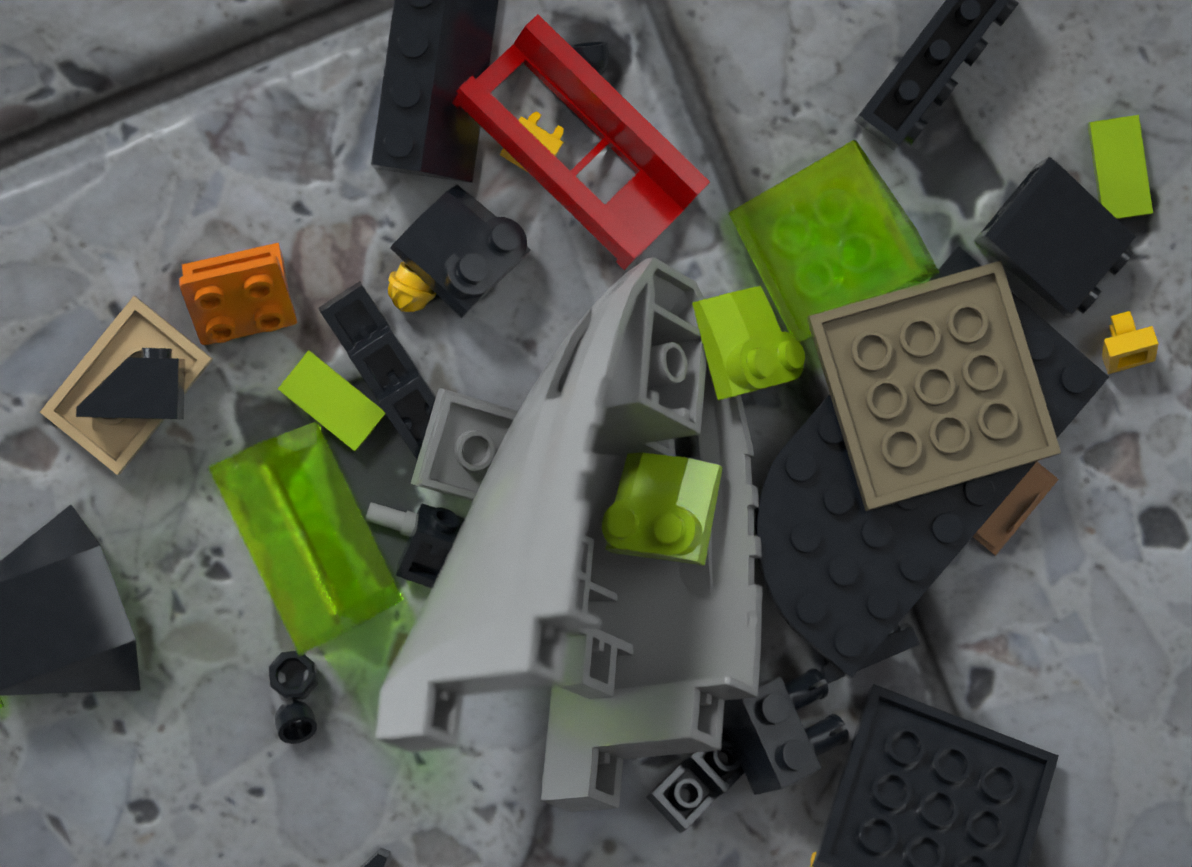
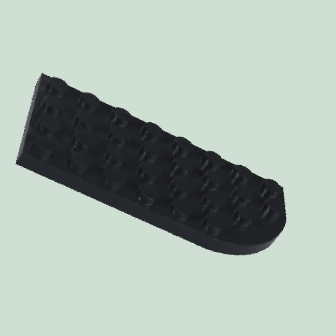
M958 246L928 281L980 267L981 265ZM1011 292L1052 425L1058 438L1108 380L1109 376ZM829 394L779 451L762 485L755 522L756 536L761 538V558H758L763 581L774 605L782 618L799 636L847 678H852L1037 461L866 511Z

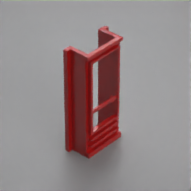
M539 14L525 25L513 45L479 77L475 79L471 76L457 90L458 94L452 102L457 108L461 106L618 259L616 263L624 271L710 183L692 163ZM523 63L602 139L571 170L555 157L491 94ZM608 145L636 175L604 204L576 175Z

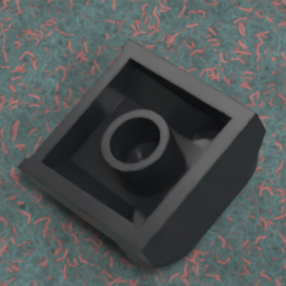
M458 184L446 191L390 247L461 318L531 251L527 246L526 234L517 222L506 217H496Z

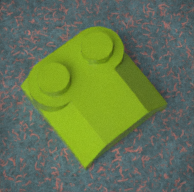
M761 285L692 303L718 400L793 381L802 374L805 362L804 349L792 334L785 331L781 332L772 307Z
M644 452L627 454L615 503L607 509L602 520V532L607 541L605 550L615 554L705 566L723 467L685 457Z

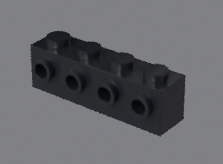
M945 0L854 121L892 150H895L902 141L911 146L928 124L921 117L932 102L938 106L945 102L958 84L952 78V75L962 62L970 67L988 45V42L982 38L983 34L993 22L1001 27L1019 2L1016 0Z

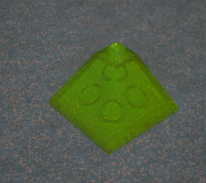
M857 140L850 141L728 213L789 333L800 343L812 338L807 321L809 316L918 285L940 273L917 228Z

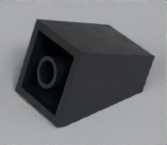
M1049 156L1034 166L974 239V242L997 261H1001L1004 267L1064 316H1069L1076 309L1084 314L1102 292L1096 285L1108 271L1116 275L1134 253L1128 246L1136 237L1062 166Z

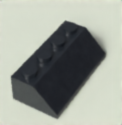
M394 0L371 165L374 169L473 183L481 126L461 106L457 108L452 102L457 96V90L471 76L476 79L490 66L499 0Z

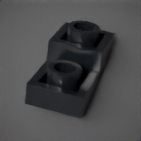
M722 726L721 750L690 753L646 796L679 833L687 830L720 795L726 793L744 774L724 726Z

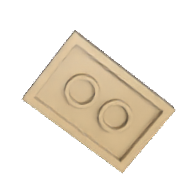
M137 296L131 298L40 411L42 415L116 475H120L165 419L76 417V407L128 357L141 358L142 348L172 349V358L185 359L184 395L213 360L211 356Z

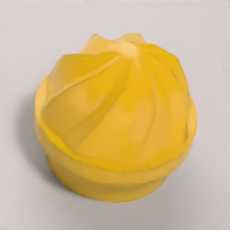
M405 262L400 263L397 271L390 273L388 278V295L394 306L400 311L415 312L422 310L430 300L435 298L436 293Z

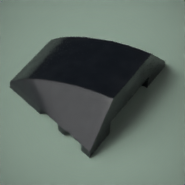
M72 505L62 510L55 518L32 534L0 561V696L141 690L136 638L101 545Z

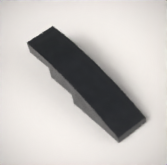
M361 281L319 307V311L377 398L378 403L418 460L436 395Z

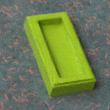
M1139 115L1087 123L1098 201L1116 219L1153 214Z
M310 350L307 351L278 387L279 391L354 451L358 450L386 415L381 407Z

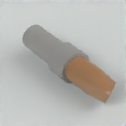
M371 502L365 521L401 531L400 534L410 537L415 527L417 513L408 510L403 512Z

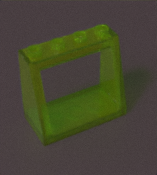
M318 422L254 444L208 467L299 655L352 630L404 600Z

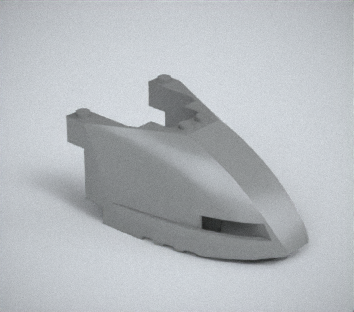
M654 257L643 260L626 272L593 304L545 366L509 427L478 489L432 591L381 687L376 740L408 752L458 747L463 696L552 686L541 801L570 812L619 808L623 759L721 750L724 700L758 697L762 587L754 585V559L761 558V538L754 535V508H759L757 487L752 485L751 457H754L753 445L741 395L722 400L717 399L692 306L693 302L704 299L694 280ZM698 434L700 460L723 467L705 566L615 554L605 550L607 541L602 532V520L607 509L615 503L627 454L644 452L676 456L674 438Z

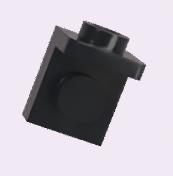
M421 504L417 511L415 527L397 564L395 576L433 588L465 518L457 516L446 508H435L427 504Z

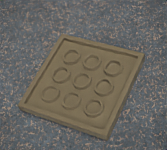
M1001 261L824 311L807 318L866 511L1061 453Z

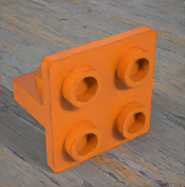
M279 242L182 264L183 276L179 278V286L201 345L224 343L232 339L262 332H272L297 324V316L288 290L283 254Z

